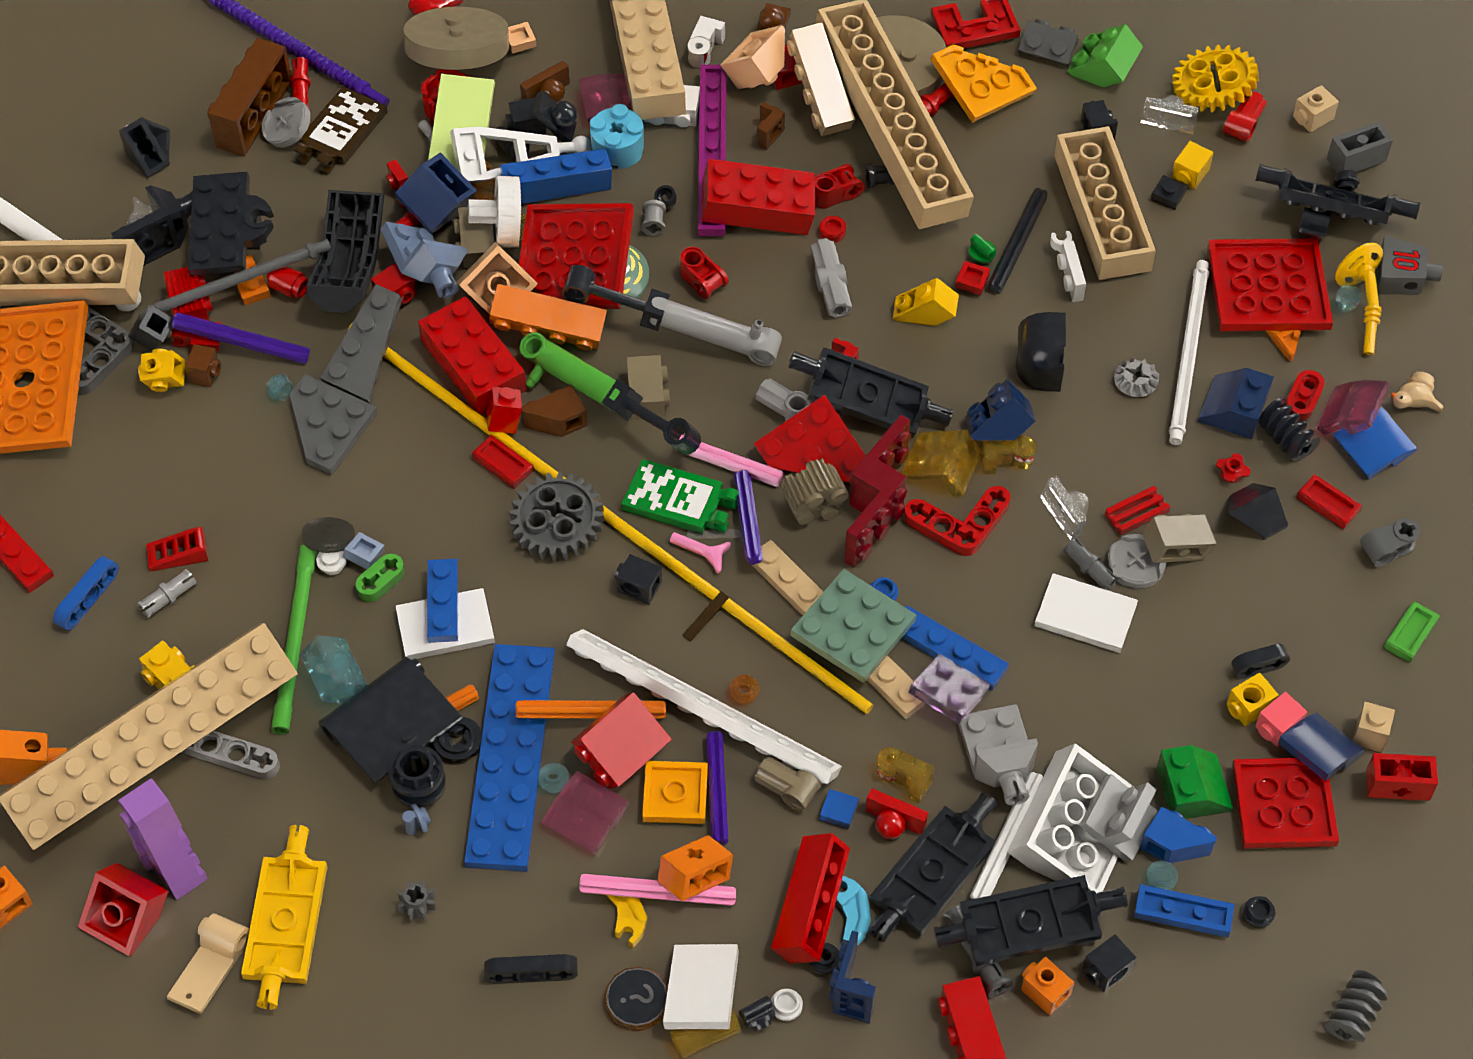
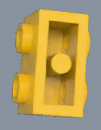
M163 640L139 658L143 671L140 672L142 677L150 686L155 685L158 689H161L195 666H188L184 662L186 659L181 651L175 646L170 648Z

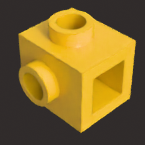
M155 349L152 353L141 354V364L138 367L140 381L156 392H165L168 388L184 386L185 359L173 350L168 351L165 349Z

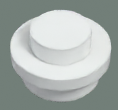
M327 547L321 550L316 558L318 568L327 575L339 574L346 565V558L343 557L344 552L337 547Z
M781 989L771 998L772 1008L776 1014L775 1017L780 1020H794L802 1012V998L792 989Z

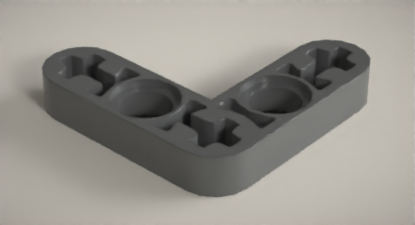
M89 307L85 339L97 346L82 360L80 380L83 381L79 382V395L91 393L132 352L134 347L132 339L128 337L129 332ZM95 327H106L102 334L92 333ZM105 357L109 359L103 366L94 365L98 358Z

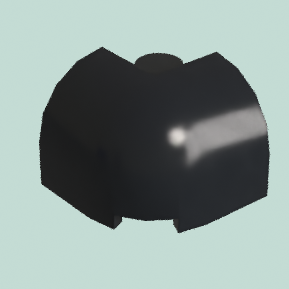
M1036 313L1027 316L1018 326V353L1015 367L1021 381L1032 389L1061 392L1064 375V347H1066V313Z

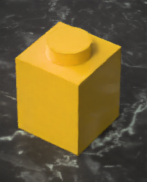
M1189 141L1174 162L1171 178L1187 184V187L1195 190L1210 170L1214 152Z

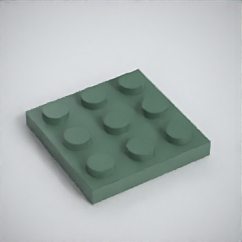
M843 569L791 629V636L854 678L865 683L915 623L917 615L846 569Z

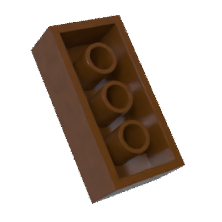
M256 38L252 46L247 48L243 60L234 68L231 78L227 84L222 86L218 98L208 108L207 116L210 120L216 148L246 156L262 131V121L268 110L272 111L276 107L274 104L283 98L290 87V78L292 76L285 46Z

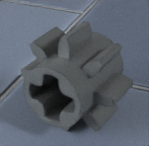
M424 880L413 884L408 881L404 892L398 891L397 893L399 900L402 901L398 904L399 912L404 913L407 911L409 921L411 922L414 918L427 920L426 915L429 911L436 910V904L432 900L436 897L434 888L426 890Z

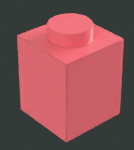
M1284 692L1260 712L1255 727L1265 740L1271 741L1278 747L1280 746L1278 744L1280 736L1305 719L1308 711L1287 692Z

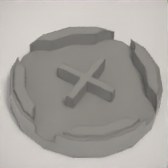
M287 97L277 101L274 104L276 107L272 111L268 110L262 121V134L275 147L284 148L293 145L304 135L310 123V111L307 105L296 97Z
M1128 534L1121 537V540L1111 545L1107 557L1108 569L1118 577L1117 582L1133 589L1148 588L1156 584L1163 577L1167 563H1153L1141 534Z

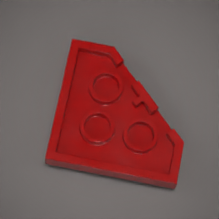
M823 395L753 443L770 467L800 473L801 470H806L805 464L811 460L813 462L816 459L818 461L823 459L826 465L830 464V466L833 465L836 468L841 480L844 482H851V473L866 456L826 395Z

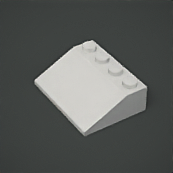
M1077 744L1056 751L1007 853L1031 870L1055 881L1085 875L1090 890H1094L1096 893L1102 892L1118 856L1080 827L1079 824L1104 776L1112 774L1130 788L1132 785Z

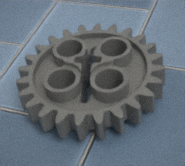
M559 472L557 478L554 479L550 473H547L545 481H542L537 476L535 477L536 485L534 486L528 482L525 483L527 492L518 490L517 493L520 500H512L513 509L515 510L509 511L512 520L510 521L511 529L514 530L515 540H520L522 549L528 547L530 555H534L539 551L542 560L547 554H551L552 561L556 560L558 554H562L564 560H567L568 552L572 551L574 555L579 556V547L588 550L587 541H597L595 532H602L601 522H604L605 518L603 502H600L599 492H594L592 484L585 486L583 477L575 482L573 473L567 479H563L562 472ZM548 498L554 499L551 502H543L545 499ZM575 505H580V506H581L580 508L575 509V510L570 509L571 507H573V506H575ZM536 523H544L540 527H533ZM564 530H571L568 534H560Z

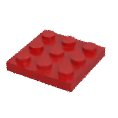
M1297 758L1233 760L1232 769L1243 849L1337 847L1339 837L1330 779L1327 781L1323 780Z

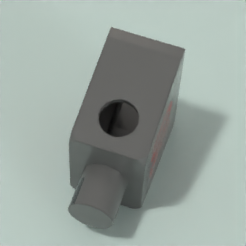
M1384 236L1381 245L1383 257L1377 271L1378 294L1418 295L1422 292L1425 280L1440 282L1443 265L1427 263L1428 249L1426 247Z

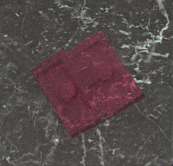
M601 74L579 78L589 125L590 120L599 112L612 108L616 104H623L631 110L624 74Z
M1362 380L1335 386L1316 429L1323 435L1344 428L1352 435L1372 427L1390 384L1387 381Z
M577 771L560 792L541 823L590 852L597 854L611 827L615 829L630 801Z

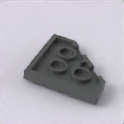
M306 374L290 393L307 464L332 476L378 414L377 407Z

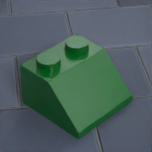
M1193 745L1161 750L1157 770L1169 810L1180 813L1184 819L1233 811L1217 754Z

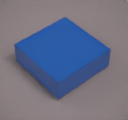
M829 789L819 820L849 829L859 803V798Z

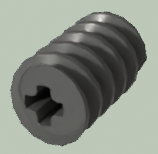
M1356 970L1346 986L1347 989L1341 994V999L1336 1003L1335 1010L1331 1012L1330 1020L1326 1021L1324 1026L1331 1035L1340 1040L1362 1043L1366 1039L1363 1032L1370 1031L1372 1026L1369 1022H1375L1377 1018L1376 1012L1381 1011L1383 1007L1381 1001H1386L1389 995L1376 976L1365 970Z

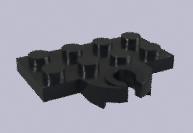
M247 171L193 176L188 271L191 276L243 271L246 269L247 247H256L267 242L266 238L274 228L272 221L264 220L261 223H254V220L258 216L273 218L274 214L264 199L256 195H249L250 176Z

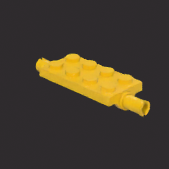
M297 825L289 827L287 848L282 852V855L276 858L263 857L241 972L243 979L262 981L257 1006L263 1009H267L268 1004H270V1010L277 1008L282 982L307 984L327 863L326 861L311 860L305 854L309 829L302 825L299 826V832L296 831Z

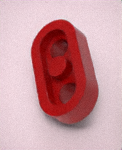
M1304 370L1300 372L1287 397L1285 406L1291 405L1293 411L1290 415L1298 413L1300 415L1299 420H1306L1311 417L1322 394L1325 380L1317 371Z

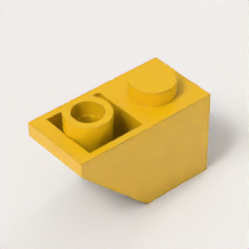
M932 279L896 296L892 318L899 322L936 326L956 317L959 294L940 279Z

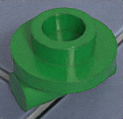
M974 234L970 239L972 243L969 247L970 258L980 264L993 261L996 256L994 244L984 240L979 234Z

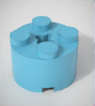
M616 104L612 108L599 112L590 120L591 149L606 148L611 165L618 166V169H624L636 164L641 159L644 150V128L639 115L629 110L623 104Z

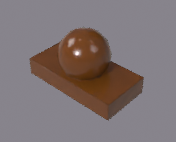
M766 3L765 8L760 12L759 23L755 31L780 25L785 29L791 15V8Z
M561 61L520 84L521 100L536 98V94L541 91H545L556 103L563 100L565 95L564 87L570 84L569 66L564 61Z

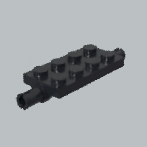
M1262 164L1259 165L1255 181L1279 186V189H1281L1279 198L1284 199L1286 204L1299 206L1300 203L1310 205V208L1317 212L1330 210L1338 212L1337 215L1342 218L1353 219L1355 216L1363 218L1364 222L1379 226L1381 223L1387 224L1388 218L1392 213L1416 220L1421 204L1420 202L1396 198L1397 195L1388 194V196L1383 198H1377L1299 179L1287 168L1280 170Z
M823 347L817 360L800 354L797 351H793L788 368L811 375V379H813L807 397L808 400L813 402L826 395L835 410L889 429L898 417L903 415L911 420L909 432L911 433V438H914L919 423L924 418L946 427L952 419L954 410L932 403L931 399L927 397L929 386L825 347Z
M981 793L969 810L962 813H955L947 806L943 807L870 895V901L884 910L876 922L868 929L874 938L879 934L878 941L885 942L899 923H902L920 937L923 935L995 845L996 840L988 836L982 829V822L997 806V802L993 797L986 801L985 799L988 797V794Z
M1085 875L962 901L960 902L962 922L934 927L936 940L938 939L937 945L939 948L966 941L967 944H970L975 966L1094 941L1102 937L1098 921L1100 912L1128 907L1127 895H1123L1125 893L1123 886L1098 893L1094 890L1091 891Z

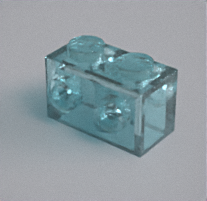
M317 635L300 654L323 702L344 703L367 686L361 669L357 665L345 638Z

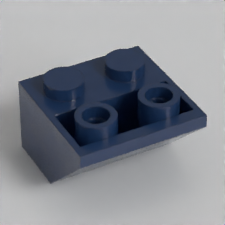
M440 152L423 163L395 192L394 196L432 234L459 215L458 208L468 207V199L473 200L477 190Z
M1008 379L1002 384H995L989 390L988 396L981 403H974L968 409L965 416L969 435L973 440H1016L1036 422L1030 401Z

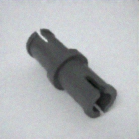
M1078 538L1072 539L1065 546L1063 551L1081 567L1080 571L1085 575L1089 574L1102 589L1109 590L1117 582L1118 577L1100 562L1101 558L1097 554L1093 555Z

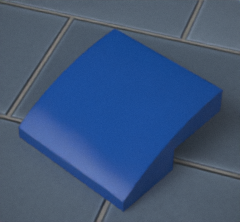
M1383 407L1359 417L1333 434L1336 441L1368 479L1374 477L1390 464L1396 466L1417 451V447Z

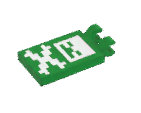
M642 459L621 503L622 511L700 534L704 533L706 527L719 533H726L729 522H727L729 514L724 511H716V509L720 505L730 510H736L739 491L734 488L723 489V482Z

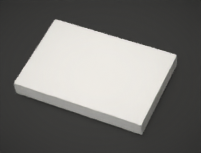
M1053 573L1034 626L1121 653L1138 600Z
M483 588L458 593V641L428 643L427 599L396 605L405 657L411 660L495 643Z
M738 944L674 945L663 1018L664 1029H729L739 955Z

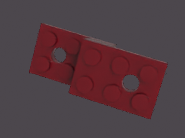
M903 415L898 417L851 473L849 505L862 512L846 531L844 562L853 568L860 560L865 561L868 558L874 543L877 540L881 541L886 536L889 525L893 520L898 521L906 508L904 499L907 495V476L894 469L898 463L903 464L910 452L908 442L911 438V433H909L911 420Z

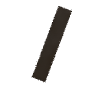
M720 591L682 635L692 641L729 599V596Z

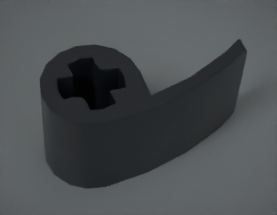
M1304 207L1298 234L1325 240L1331 213L1317 212L1311 208Z

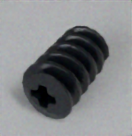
M1280 397L1265 408L1259 418V424L1262 428L1266 429L1269 436L1273 437V441L1280 445V449L1287 453V457L1290 460H1300L1310 455L1317 448L1320 438L1310 440L1314 435V431L1309 429L1303 432L1307 427V423L1305 421L1297 423L1300 415L1298 413L1290 415L1293 407L1291 405L1283 407L1286 399Z

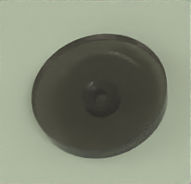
M317 518L308 522L302 528L303 544L309 549L321 553L343 551L355 537L354 527L349 522L340 518Z

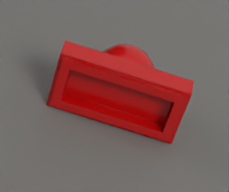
M876 789L870 790L866 799L865 811L877 816L875 825L882 837L891 840L898 838L905 831V828L920 835L927 827L928 811Z

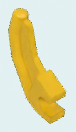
M606 895L617 907L618 917L615 936L620 939L624 932H631L633 936L628 940V944L634 949L643 937L648 919L640 899L636 897Z

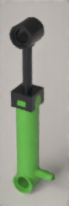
M529 333L522 339L520 352L535 365L526 381L527 387L533 388L546 371L566 384L572 385L573 388L605 406L628 422L631 416L635 414L663 431L665 441L679 453L688 455L699 448L701 435L685 419L674 418L670 421L665 420L640 405L643 397L634 389L618 379H613L552 343L540 333Z

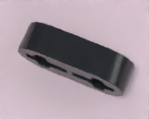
M1274 644L1242 653L1232 660L1231 665L1236 676L1239 679L1253 677L1259 672L1264 674L1278 670L1289 663L1290 657L1283 644Z

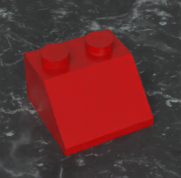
M119 863L110 865L95 873L78 928L120 952L131 956L160 918L168 890Z

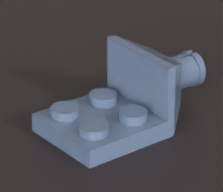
M385 222L381 231L400 272L419 281L434 284L439 297L449 298L456 294L459 287L452 275L467 254L466 247L436 242L433 239V235L424 228Z

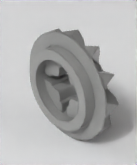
M1133 356L1130 361L1122 360L1121 364L1116 367L1114 382L1117 388L1124 394L1132 397H1144L1153 393L1157 388L1159 373L1155 370V364H1148L1146 359L1142 361L1136 360ZM1138 371L1141 372V377L1133 383V375Z

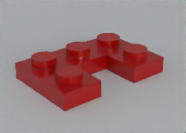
M980 0L979 5L984 17L963 21L956 3L932 7L931 17L946 47L957 45L969 48L1020 37L1021 30L1008 0Z

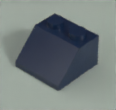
M1249 368L1215 375L1198 422L1252 439L1266 404L1274 376Z

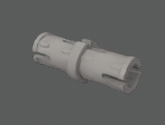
M184 569L183 572L168 583H161L157 586L158 590L142 601L137 602L139 609H144L149 604H152L151 607L142 612L147 618H150L151 615L166 604H173L177 601L176 597L192 586H195L197 584L195 578H190L185 583H182L183 580L192 575L189 570Z

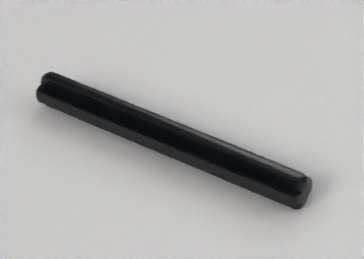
M1034 189L989 281L988 289L991 292L997 294L1002 292L1047 200L1048 193L1046 190Z

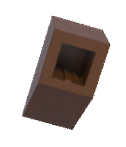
M572 385L563 389H557L545 397L531 400L522 406L521 420L525 428L564 437L588 426L586 408Z

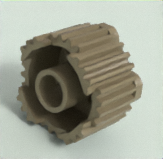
M816 459L813 462L811 460L805 464L806 470L796 473L795 477H793L792 473L784 477L785 479L782 480L781 484L783 494L795 518L801 525L823 517L824 520H831L839 514L837 509L840 507L839 505H842L843 501H846L849 497L836 468L833 465L830 466V464L826 465L823 459L819 461Z

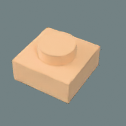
M528 22L508 27L509 48L512 54L537 47L535 36Z

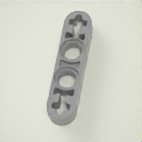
M214 730L195 742L194 746L192 744L180 752L260 779L274 777L280 768L277 754L273 750ZM205 741H217L218 744L214 750L210 752L201 750V746ZM235 749H243L246 752L245 756L238 761L229 759V754ZM267 759H270L271 765H265L264 768L260 767L259 762L264 763Z

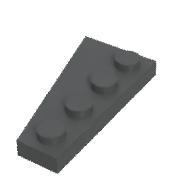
M377 284L374 286L320 378L324 383L371 404L372 390L375 382L378 381L382 357L386 354L389 334L393 331L402 298L399 294Z

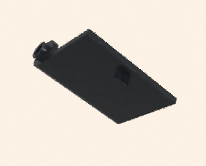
M408 657L403 658L318 721L326 737L335 746L340 744L374 784L389 774V764L397 752L408 746H427L462 719V715L425 676L423 666L415 658L412 660Z

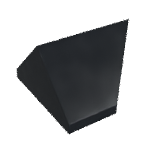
M140 117L119 130L126 156L146 177L151 176L170 164V128Z
M1252 483L1230 495L1229 514L1255 530L1263 540L1288 527L1276 488Z

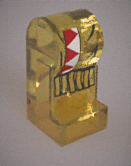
M1019 436L1016 440H983L981 453L984 475L996 474V467L1014 466L1018 469L1030 468L1035 462L1036 442L1029 436Z
M886 747L878 753L876 767L878 777L884 782H895L909 789V799L920 804L934 781L935 767L893 747Z

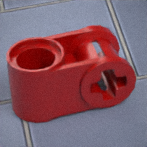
M843 164L838 168L819 173L815 176L816 207L830 208L841 202L855 199L863 193L865 184L857 179L854 175V168L850 164Z
M694 246L687 247L681 252L680 276L695 289L701 298L706 300L720 286L725 287L728 285L729 280L725 271L715 264L700 248Z

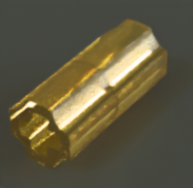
M732 1009L729 1029H674L670 1031V1037L681 1059H684L740 1033L741 1027Z

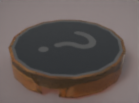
M639 966L626 968L614 975L607 985L605 993L607 1013L614 1023L626 1027L628 1030L641 1031L650 1029L660 1023L664 1017L668 991L667 984L661 975L649 968Z

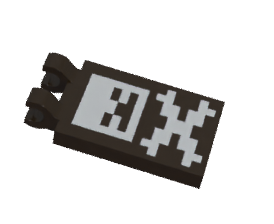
M342 86L299 139V143L294 149L295 152L299 153L296 161L306 165L315 152L319 153L317 162L322 165L318 170L327 175L333 170L337 162L345 165L388 113L387 105Z

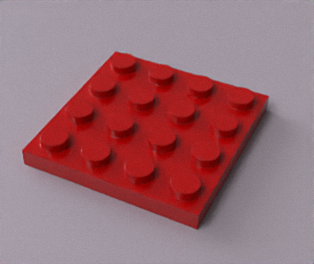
M632 203L528 204L519 265L538 283L531 292L566 300L562 295V288L569 269L574 265H583L593 270L596 274L594 284L623 293L634 215ZM590 295L587 303H584V305L600 309H621V304L594 295Z
M1318 238L1212 239L1208 241L1207 248L1220 331L1332 329L1333 319Z

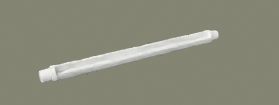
M1205 260L1197 261L1196 268L1193 270L1194 278L1172 421L1168 430L1170 434L1169 442L1172 445H1180L1183 436L1186 434V417L1206 284L1210 274L1208 271L1209 263Z

